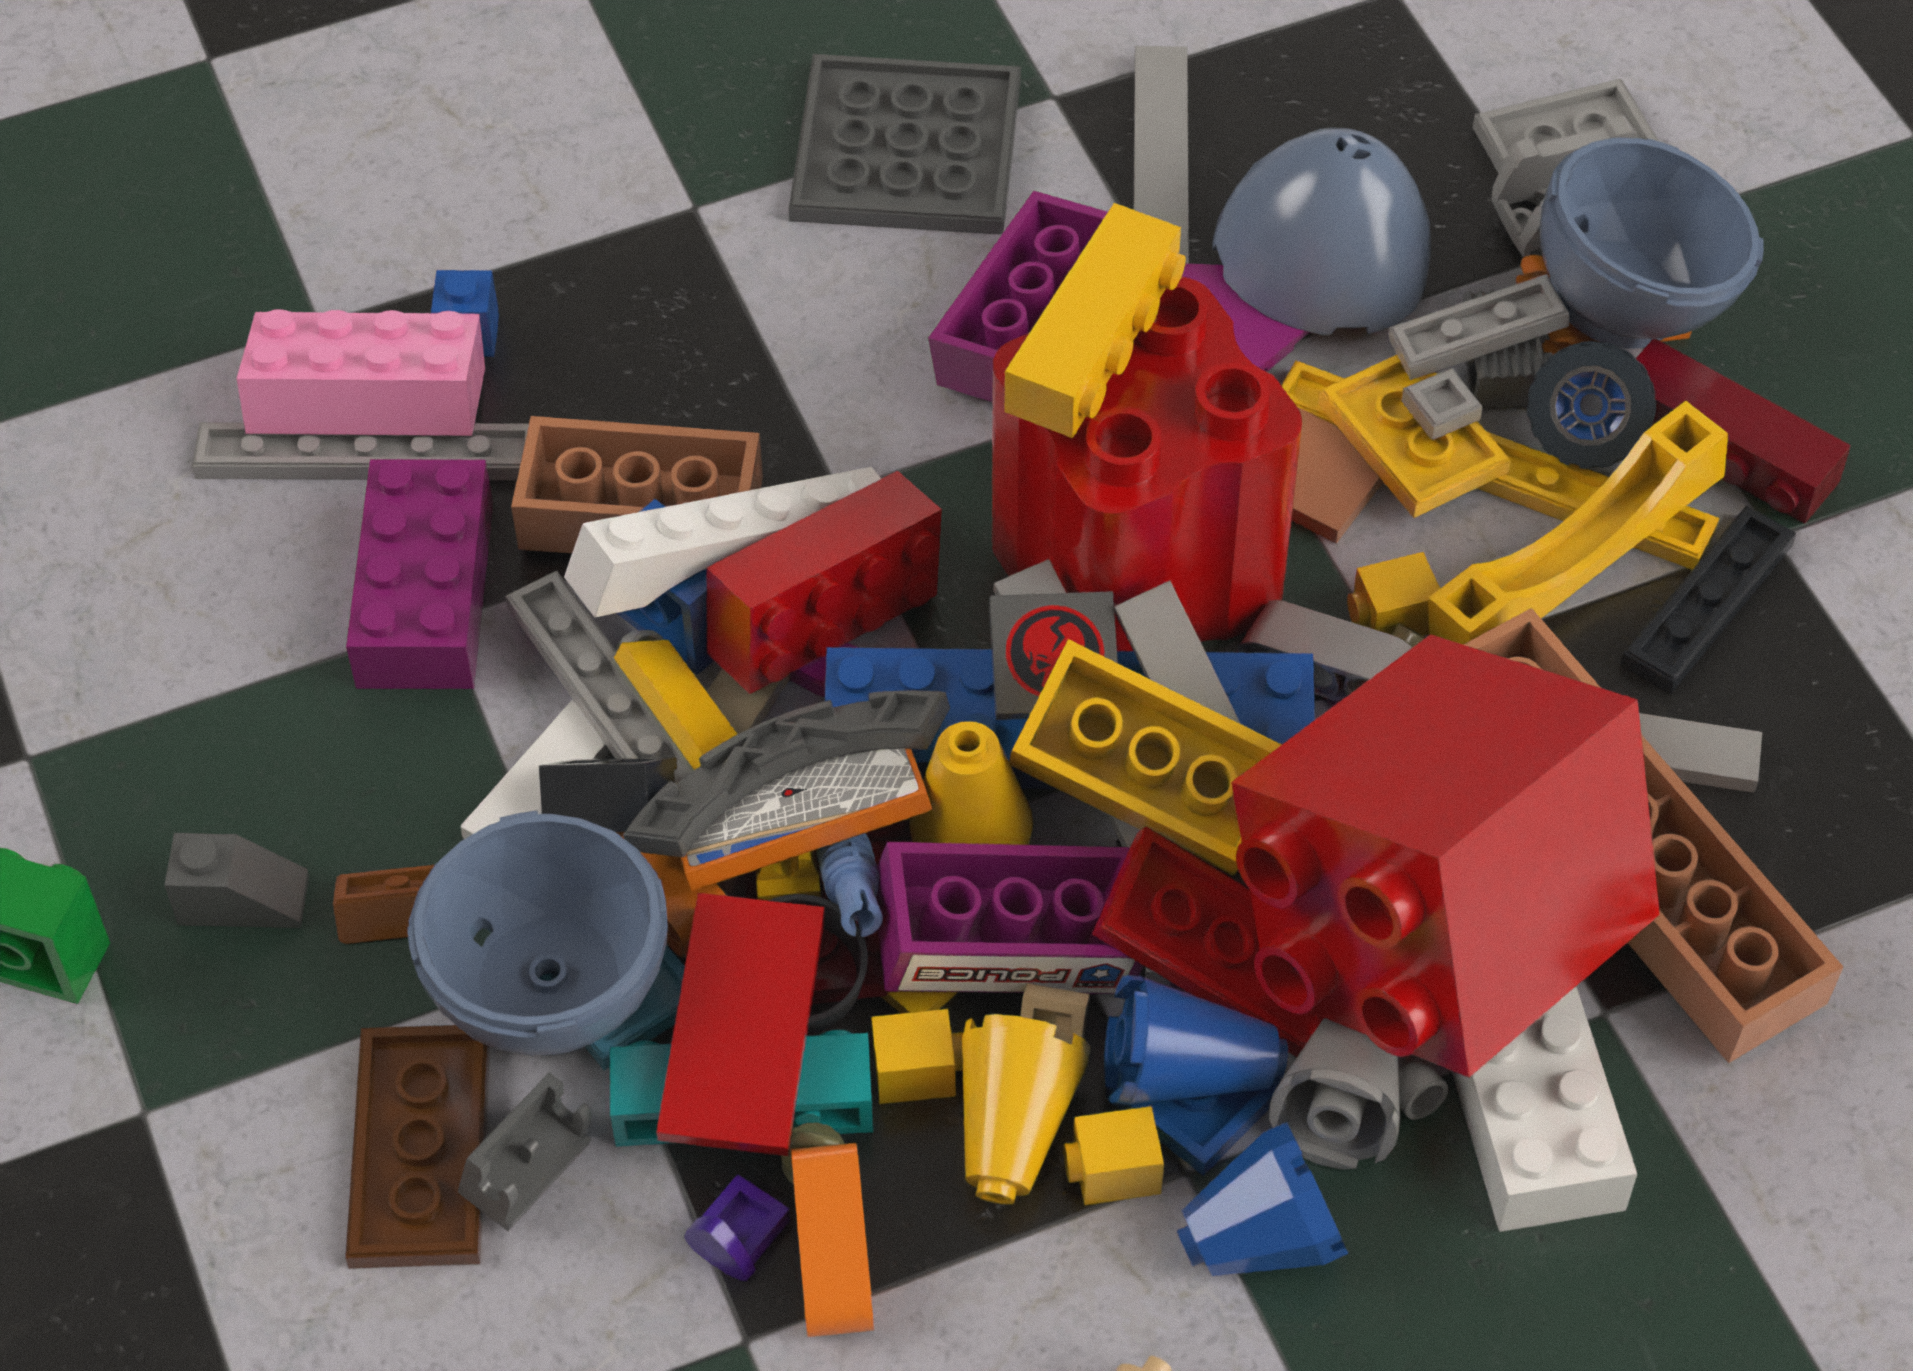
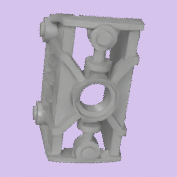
M1623 115L1611 117L1598 129L1537 144L1530 138L1521 139L1510 146L1509 154L1506 156L1493 185L1492 202L1510 238L1523 257L1529 256L1530 251L1541 249V208L1553 170L1567 155L1591 142L1610 138H1639L1626 117ZM1528 201L1539 206H1536L1532 212L1526 208L1512 210L1509 204Z

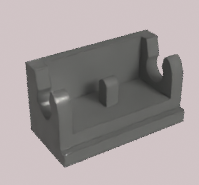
M550 1072L466 1159L457 1193L508 1232L584 1151L591 1140L586 1135L591 1121L589 1107L583 1103L574 1113L569 1111L563 1105L560 1098L564 1094L563 1082Z

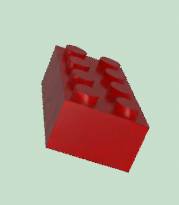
M895 471L708 566L707 654L743 689L752 694L772 682L781 681L789 673L819 657H825L827 647H840L866 632L875 631L885 622L913 607L922 606L930 598L937 595L942 509L900 472Z

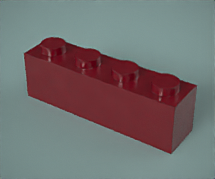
M1652 339L1636 357L1648 371L1647 373L1655 389L1656 411L1652 426L1684 401H1687L1728 433L1725 475L1722 478L1725 482L1738 486L1765 501L1775 510L1786 513L1804 524L1840 482L1851 445L1657 339Z

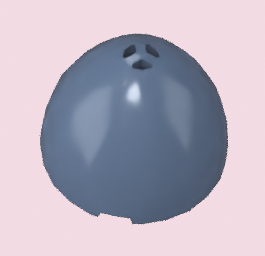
M1324 128L1288 140L1252 165L1232 192L1218 218L1212 247L1213 250L1218 251L1224 266L1223 278L1226 283L1246 303L1265 316L1292 328L1320 335H1331L1336 328L1365 327L1367 334H1371L1398 324L1416 309L1426 288L1431 256L1430 222L1425 203L1413 177L1396 153L1385 143L1371 135L1349 128Z

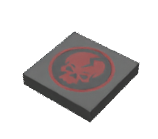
M1113 591L993 595L989 597L995 720L1029 718L1068 639L1118 663Z

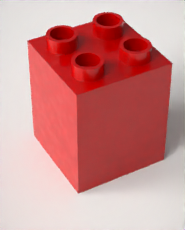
M1431 634L1231 782L1241 836V843L1236 851V862L1242 879L1250 889L1260 947L1255 956L1254 965L1262 988L1284 1010L1299 1015L1312 1012L1365 1034L1380 1049L1394 1056L1406 1057L1413 1054L1468 1078L1471 1077L1660 915L1638 700Z

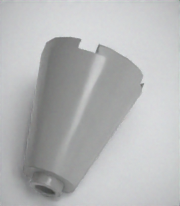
M1324 1018L1274 1090L1270 1102L1269 1117L1273 1128L1276 1127L1277 1123L1281 1125L1287 1122L1301 1149L1302 1157L1318 1165L1338 1169H1355L1358 1160L1376 1156L1374 1164L1384 1160L1395 1147L1400 1131L1398 1056L1391 1055L1380 1049L1367 1035Z

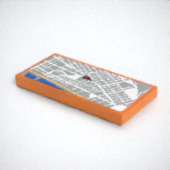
M878 749L855 752L801 767L764 784L746 795L720 815L695 841L685 857H681L687 880L693 891L929 812L933 809L912 749Z

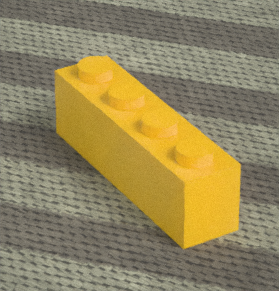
M1113 203L1005 370L1006 413L1073 438L1086 416L1090 418L1096 416L1103 403L1108 380L1113 373L1120 375L1125 370L1132 354L1133 340L1140 330L1147 332L1151 328L1158 313L1160 297L1166 288L1174 290L1181 279L1186 262L1185 255L1179 253L1181 227Z

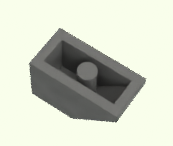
M174 833L164 886L178 925L301 928L309 873L308 869L237 834Z

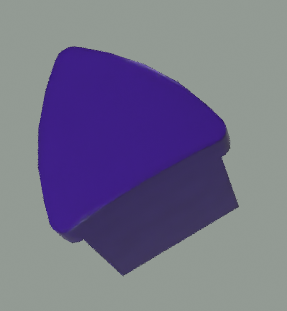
M737 1174L702 1217L697 1218L686 1230L684 1238L687 1244L711 1265L736 1279L747 1281L756 1271L754 1266L756 1261L791 1221L790 1210Z

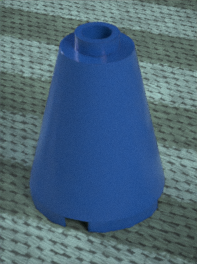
M1126 975L1119 982L1114 998L1126 1000L1119 1017L1109 1016L1104 1050L1105 1087L1117 1088L1108 1098L1110 1103L1126 1106L1264 1090L1271 1087L1275 1077H1283L1288 1061V1044L1286 1039L1279 1038L1278 1029L1275 1025L1142 976Z

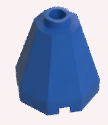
M1287 1122L1263 1132L1182 1209L1188 1225L1176 1231L1193 1267L1205 1262L1211 1275L1219 1276L1325 1265L1348 1254L1311 1170H1309L1304 1162L1301 1149Z

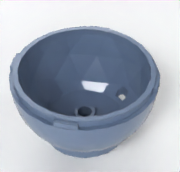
M1640 138L1599 140L1570 153L1553 170L1541 208L1540 240L1543 259L1550 275L1549 279L1569 312V322L1590 338L1599 342L1614 344L1619 348H1644L1652 339L1661 341L1664 338L1685 334L1707 324L1734 304L1757 275L1758 267L1763 259V238L1759 237L1757 225L1748 206L1733 186L1712 168L1679 150V148L1648 138L1647 140Z
M535 810L500 817L499 822L488 825L462 840L438 861L417 893L407 929L409 949L417 976L429 997L445 1017L472 1039L498 1050L530 1056L565 1054L596 1042L617 1029L640 1007L661 966L667 944L668 922L666 898L661 879L658 878L656 871L636 847L615 831L581 818L556 814H538V811ZM482 928L489 929L491 934L486 938L481 947L473 938ZM548 973L559 974L550 981L539 979V977Z

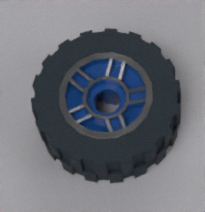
M1586 341L1561 349L1541 365L1528 391L1527 417L1530 419L1531 431L1534 437L1538 438L1543 445L1542 448L1548 454L1551 453L1559 458L1560 462L1568 466L1572 463L1579 465L1581 469L1604 468L1624 460L1642 434L1652 426L1655 416V389L1647 373L1648 371L1633 354L1611 343ZM1595 394L1601 398L1603 407L1598 415L1584 414L1581 411V401L1585 395Z

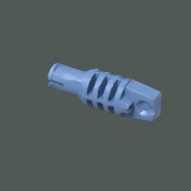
M866 833L816 849V857L825 892L829 900L839 906L841 924L848 934L855 936L856 926L854 921H858L861 937L873 934L882 923V912L876 899L880 875L872 845Z

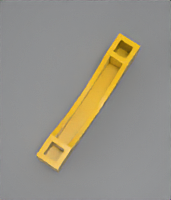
M1684 401L1645 431L1607 481L1560 525L1534 543L1511 555L1491 562L1470 565L1428 598L1429 635L1431 634L1464 645L1530 608L1540 618H1543L1722 479L1725 475L1728 433L1690 403Z

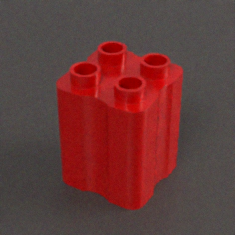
M1181 277L1174 290L1165 289L1160 297L1159 309L1153 325L1147 332L1141 330L1138 332L1133 340L1132 354L1125 370L1120 375L1112 374L1106 384V393L1100 410L1094 418L1085 417L1073 438L1005 412V370L1029 333L1002 345L993 359L992 549L1008 576L1049 559L1066 593L1113 591L1114 607L1167 581H1171L1200 642L1228 640L1250 629L1267 602L1272 600L1282 601L1302 431V416L1298 407L1275 376L1257 367L1241 351L1235 339L1233 320L1204 284L1191 278ZM1114 613L1117 651H1133Z

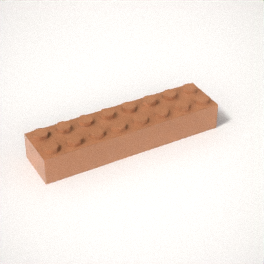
M1532 608L1464 644L1601 688ZM1641 734L1660 915L1627 943L1724 1059L1730 1063L1827 1005L1843 970V965Z

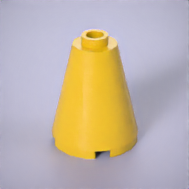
M971 721L959 722L946 728L937 740L923 777V783L933 810L909 819L912 842L1029 845L1033 827L1032 811L995 733L987 726Z
M985 1015L983 1026L978 1028L973 1018L966 1021L962 1035L965 1180L977 1188L976 1196L980 1199L998 1204H1013L1015 1196H1023L1030 1193L1089 1063L1088 1058L1091 1046L1084 1038L1073 1033L1072 1043H1066L1055 1038L1056 1025L1020 1016Z

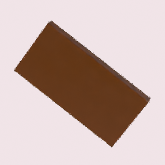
M456 1025L361 1028L345 1254L348 1269L480 1264L483 1212L457 1193L466 1159L486 1139L490 1046L472 1039Z

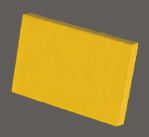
M1394 355L1319 390L1318 404L1411 516L1416 518L1509 473L1511 459L1478 421L1434 440L1429 438L1402 403L1403 388L1437 374L1433 372L1410 380L1398 356Z

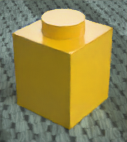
M1424 552L1358 567L1356 569L1354 591L1347 596V606L1352 623L1390 635L1397 623H1400L1423 636L1428 635V598L1438 591L1440 587Z
M948 1009L871 1017L879 1104L956 1096L955 1072L963 1071V1032L951 1033Z
M1152 1106L1074 1117L1073 1143L1063 1144L1064 1163L1068 1182L1080 1181L1084 1206L1160 1195L1162 1193L1164 1161Z

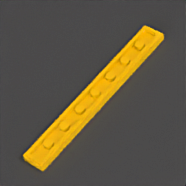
M1295 360L1281 386L1297 407L1335 425L1318 404L1319 390L1345 378ZM1487 432L1511 459L1509 473L1477 489L1564 521L1579 509L1609 477L1589 469H1581L1576 464L1570 463L1568 466L1560 462L1559 458ZM1686 506L1633 548L1693 570L1704 557L1717 530L1720 518Z

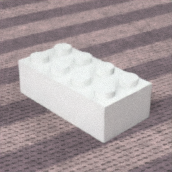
M1575 987L1471 1077L1468 1078L1451 1071L1499 1232L1626 1211L1637 1177V1171L1577 987Z

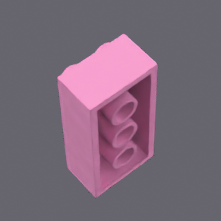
M281 309L269 312H255L237 375L245 434L472 436L485 372L480 315L460 314L454 311L402 313L394 310L381 313H347L342 310L290 312Z

